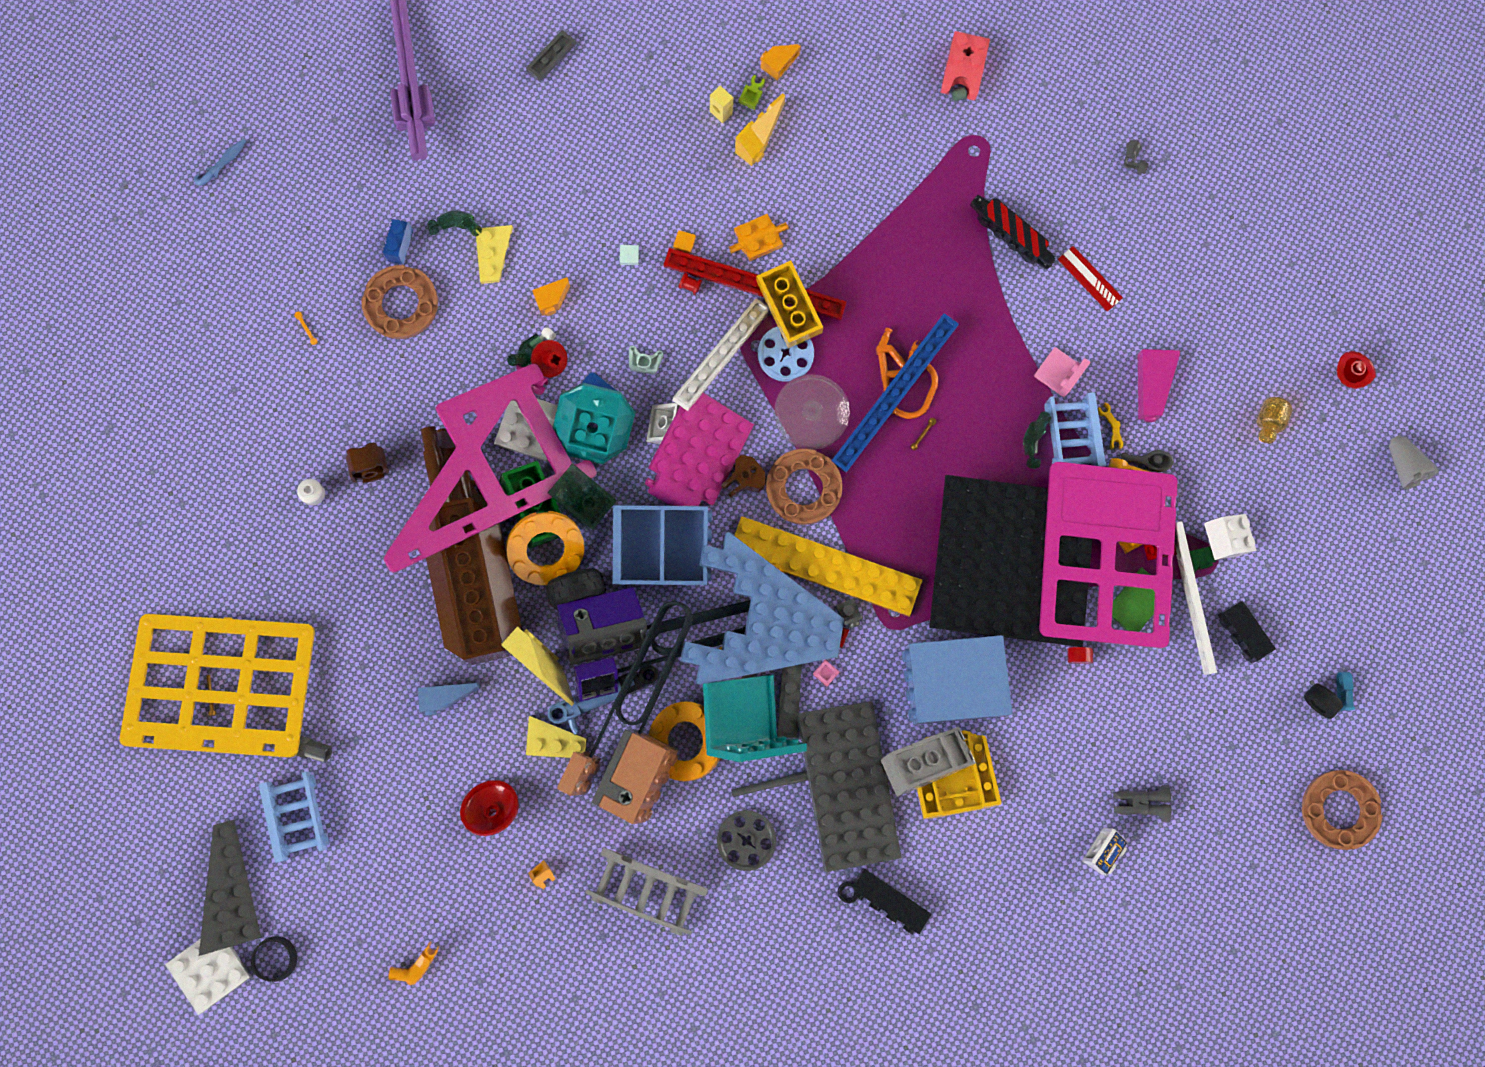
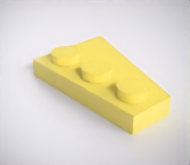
M512 225L475 229L481 284L500 282L506 251L509 247L510 235L513 231Z
M529 716L526 755L571 758L573 752H586V738L574 735L571 732Z

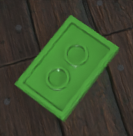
M1142 567L1136 572V574L1150 575ZM1124 587L1113 600L1112 618L1127 631L1139 632L1154 614V590Z

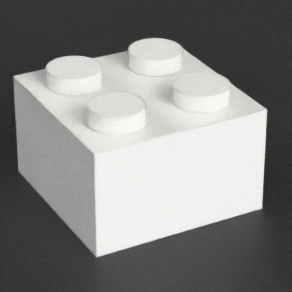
M1246 514L1225 516L1204 523L1215 560L1238 557L1257 551Z

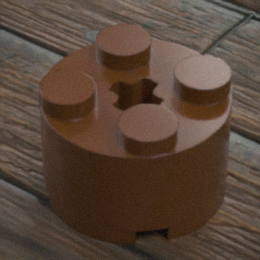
M368 443L365 447L350 448L346 451V462L352 482L358 483L357 480H363V483H369L382 479L385 472L389 473L384 449L377 446V443Z

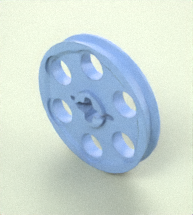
M778 326L772 328L762 337L759 343L758 361L761 368L768 376L778 381L789 382L801 378L808 372L814 359V347L811 339L805 341L808 345L806 349H799L797 345L790 347V356L787 355L780 362L783 355L782 351L785 352L788 350L785 340L781 337ZM771 339L775 342V346L767 348L765 341ZM771 357L774 359L775 364L767 366L764 360ZM798 359H805L807 366L799 367L797 365ZM788 367L791 370L790 375L783 376L780 373L781 368Z

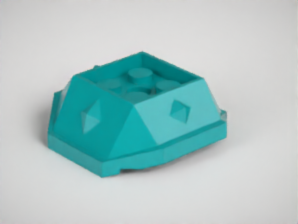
M581 383L560 394L553 429L568 456L604 464L626 450L635 417V410L621 392ZM594 422L598 427L591 428L588 424Z

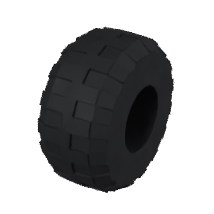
M587 568L560 575L550 580L546 587L549 603L556 610L557 605L598 596L606 591L602 573L595 568Z

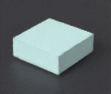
M620 245V265H639V245Z

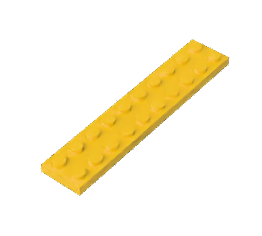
M741 516L734 536L785 573L910 617L922 583L921 579Z

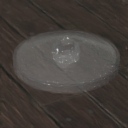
M803 375L788 382L779 392L774 408L775 422L782 436L793 445L804 449H821L833 444L844 433L850 416L849 402L844 391L834 381L820 375Z

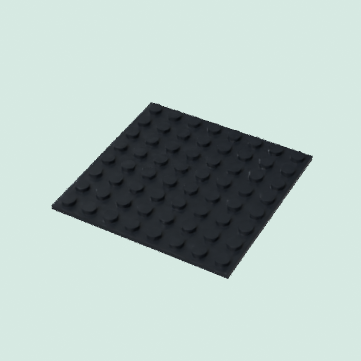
M945 475L929 628L1083 647V640L1045 637L1039 631L1048 488ZM1060 536L1059 565L1090 569L1093 539ZM1067 580L1057 581L1055 622L1057 624L1085 626L1089 583Z

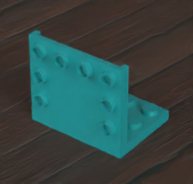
M774 675L703 683L706 752L708 756L745 762L807 751V743L798 742L796 738L777 737Z

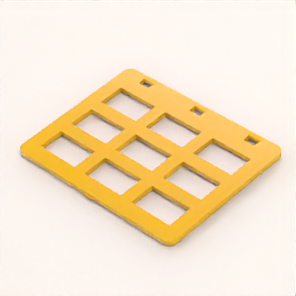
M158 614L143 615L139 620L119 738L120 743L123 746L288 758L296 756L299 750L315 629L309 624L237 620L232 617H224L222 619ZM154 629L193 631L190 653L150 651ZM206 632L246 635L243 656L203 655ZM259 636L298 638L295 661L256 658ZM148 664L187 666L184 689L145 686ZM201 667L240 669L237 692L197 690ZM254 670L293 673L290 696L250 693ZM142 698L182 701L178 724L139 722ZM195 702L234 704L232 728L192 725ZM248 706L288 708L285 731L245 729ZM144 736H154V743H143ZM204 740H214V747H203ZM265 744H274L275 751H263Z

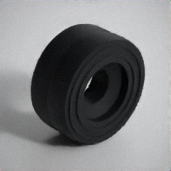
M1314 684L1304 695V699L1309 706L1328 719L1334 718L1343 707L1341 700L1331 690L1321 684Z

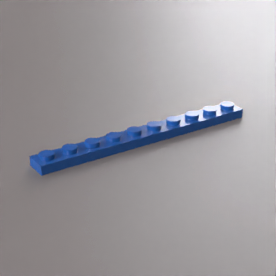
M943 313L832 459V462L845 473L848 472L959 324Z

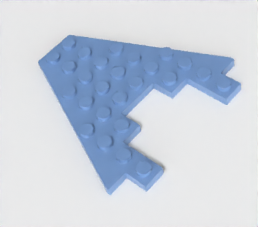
M725 533L722 549L707 545L703 546L699 565L736 574L733 594L750 597L751 601L744 635L725 631L722 650L684 642L680 662L699 666L696 685L838 657L844 618L731 533Z

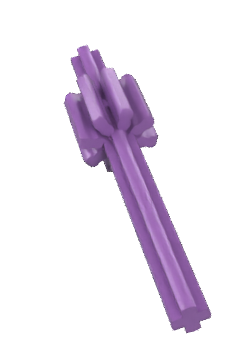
M390 0L401 83L397 84L398 89H392L390 92L393 119L399 131L408 130L412 160H425L428 156L424 132L428 131L427 126L433 127L435 124L432 96L426 84L418 86L406 0Z

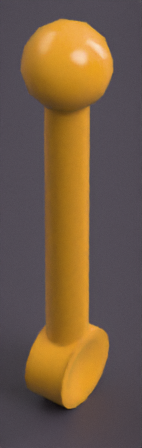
M296 312L294 316L300 321L308 334L310 343L316 345L318 340L313 337L302 319V313Z

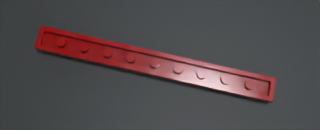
M672 248L668 249L663 265L665 268L764 297L757 284L758 274ZM805 289L817 314L841 321L847 301Z

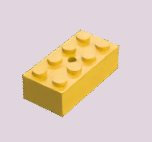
M791 260L757 275V284L788 348L823 332V325Z

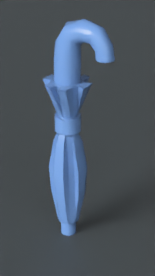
M242 139L227 149L220 161L214 166L206 168L208 172L202 178L199 174H196L194 178L195 184L203 186L213 177L217 179L220 169L234 160L243 148L246 140Z

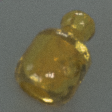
M1269 397L1264 400L1256 420L1257 426L1261 429L1258 433V438L1261 442L1273 443L1277 438L1276 433H1281L1287 428L1293 409L1286 399Z

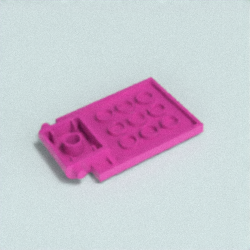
M704 393L689 411L680 406L648 467L657 473L654 480L647 478L645 481V485L650 487L648 493L668 505L699 506L703 500L713 506L722 489L721 485L726 481L735 463V459L739 456L754 424Z

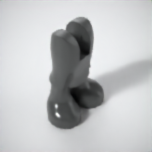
M1161 785L1158 791H1117L1113 793L1114 799H1127V807L1115 806L1114 813L1121 815H1156L1160 817L1162 822L1167 823L1171 820L1172 808L1170 804L1149 805V801L1170 803L1171 792L1169 785Z

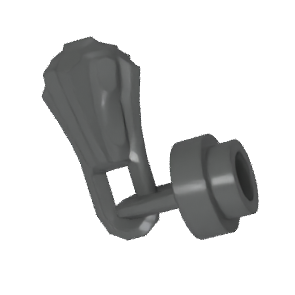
M1134 139L1126 144L1124 167L1136 169V174H1145L1149 163L1142 159L1139 163L1135 162L1142 147L1140 142Z

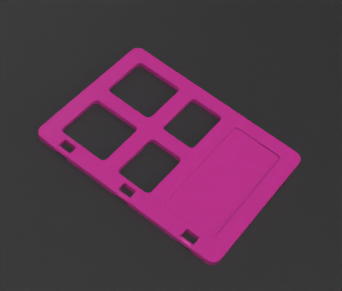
M1055 462L1050 466L1039 631L1043 636L1153 648H1164L1169 644L1173 578L1172 564L1176 521L1175 507L1178 483L1174 475L1066 462ZM1166 496L1171 497V507H1165ZM1060 536L1100 540V568L1097 570L1059 565ZM1126 542L1156 546V574L1145 575L1116 571V543ZM1162 555H1168L1167 566H1162ZM1058 580L1098 584L1096 627L1065 625L1055 622ZM1114 586L1154 590L1152 633L1115 630L1112 628ZM1159 614L1165 615L1164 626L1159 625Z

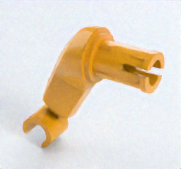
M429 942L426 949L423 950L415 963L408 969L390 967L389 980L404 981L408 985L416 984L430 967L439 950V946L433 950L430 948L432 942Z

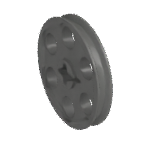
M749 810L733 813L724 820L717 834L718 851L723 860L731 867L741 871L756 870L764 866L774 854L776 848L775 830L770 821L760 813ZM737 816H742L745 819V825L741 828L736 827L734 824V819ZM757 819H761L765 823L762 831L754 829L753 824ZM725 831H729L733 835V839L729 843H724L721 839V835ZM737 833H740L742 836L747 837L748 835L751 836V844H753L756 848L754 849L751 845L749 846L748 844L743 846V840ZM764 838H768L772 842V846L768 850H764L760 846V842ZM732 850L738 851L740 855L739 860L736 862H731L728 859V854ZM750 854L758 855V864L750 865L747 860Z

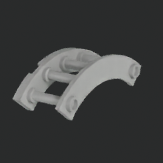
M603 847L600 855L607 858L606 862L608 864L597 892L586 889L585 893L592 896L591 900L599 904L605 902L651 922L671 928L670 932L682 936V933L691 935L692 931L684 928L683 925L694 897H697V894L706 896L708 889ZM618 863L625 866L624 870L626 871L613 900L605 896L604 893L615 866H618ZM636 871L646 874L645 878L647 880L634 909L622 904L633 873L635 874ZM657 879L667 883L668 889L658 915L655 917L644 913L643 910L654 882H657ZM680 887L686 890L685 893L687 895L675 924L664 919L674 893Z

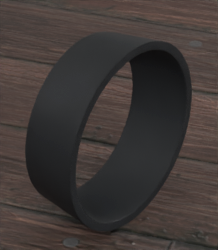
M273 936L263 940L254 949L251 956L253 972L264 981L278 982L286 979L292 974L297 964V952L294 945L288 939L280 936ZM266 942H278L289 953L290 961L287 970L283 975L275 979L263 977L255 965L256 952Z

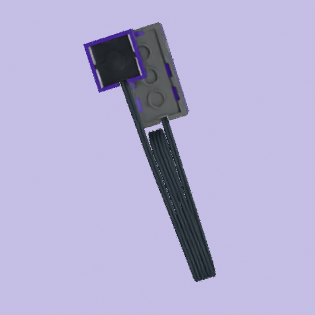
M634 587L557 605L559 631L570 665L640 649L646 638L645 633H647V629H650L652 625H647ZM751 600L692 614V625L749 612ZM686 616L661 622L651 644L654 651L664 655V657L642 662L640 667L668 660L673 647H661L655 642V638L663 632L682 628ZM745 627L730 632L744 635ZM725 633L690 643L708 647L719 646L723 644ZM682 645V647H681V649H680V651H679L677 657H680V656H681V654H682V649H683V645ZM611 657L575 666V689L579 702L617 693L618 683L616 679H618V673L629 671L632 665L617 669L614 658Z

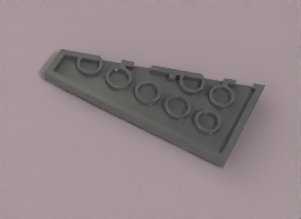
M234 820L213 825L198 956L261 938Z

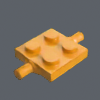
M768 214L734 228L738 243L729 246V251L732 254L742 250L750 262L783 247L779 233L788 230V225L784 222L775 226Z

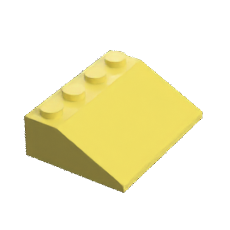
M516 627L501 645L542 682L573 706L574 700L563 667L557 662L559 658L527 629L523 632L519 627Z

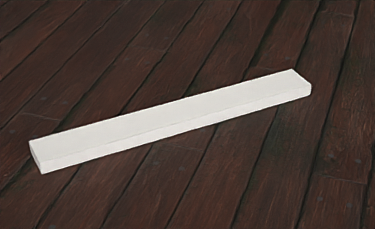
M755 298L674 395L672 401L689 411L770 312L769 307Z
M1176 522L1174 540L1176 556L1204 675L1217 673L1183 522Z

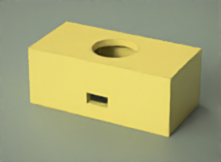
M719 86L710 94V112L719 121L724 123L733 114V97L722 86Z

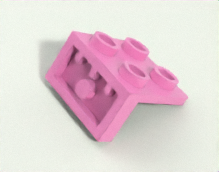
M1054 347L1034 377L1062 397H1065L1091 362L1085 358L1081 363L1076 362Z

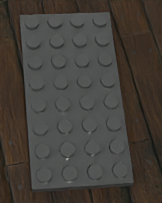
M873 701L797 713L801 742L807 743V751L803 752L824 872L902 858L886 771L881 762L883 755Z

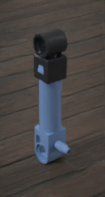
M652 665L642 667L639 674H636L626 696L643 690V684L647 686L656 684L659 679L657 669ZM648 670L654 672V678L650 681L645 680L643 677L644 673ZM628 673L616 679L618 683L617 693L579 702L578 696H573V706L565 700L552 705L547 713L549 720L555 724L568 722L573 734H578L580 731L575 718L616 700ZM556 709H562L563 717L557 720L554 718L553 713Z

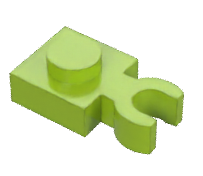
M753 75L751 78V86L745 85L738 100V103L754 110L762 96L761 89L765 84V79H762L760 83H755L756 75Z

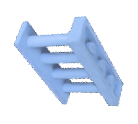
M1087 393L1081 402L1055 404L1054 396L1050 397L1046 401L1044 408L1045 413L1049 417L1054 453L1052 464L1055 462H1066L1105 467L1106 463L1095 393ZM1077 409L1085 411L1086 418L1084 420L1058 422L1056 411ZM1081 427L1088 429L1089 436L1087 438L1060 440V429ZM1087 445L1091 448L1090 456L1063 459L1061 448Z
M302 772V780L276 787L272 785V782L258 784L275 863L287 861L288 856L292 852L318 846L319 851L328 850L329 839L323 831L314 789L316 780L314 775H311V772ZM305 787L307 799L282 806L276 804L275 797H277V794ZM309 807L310 819L288 825L281 824L279 818L281 814ZM311 826L314 827L316 838L291 845L285 844L283 836L286 833Z

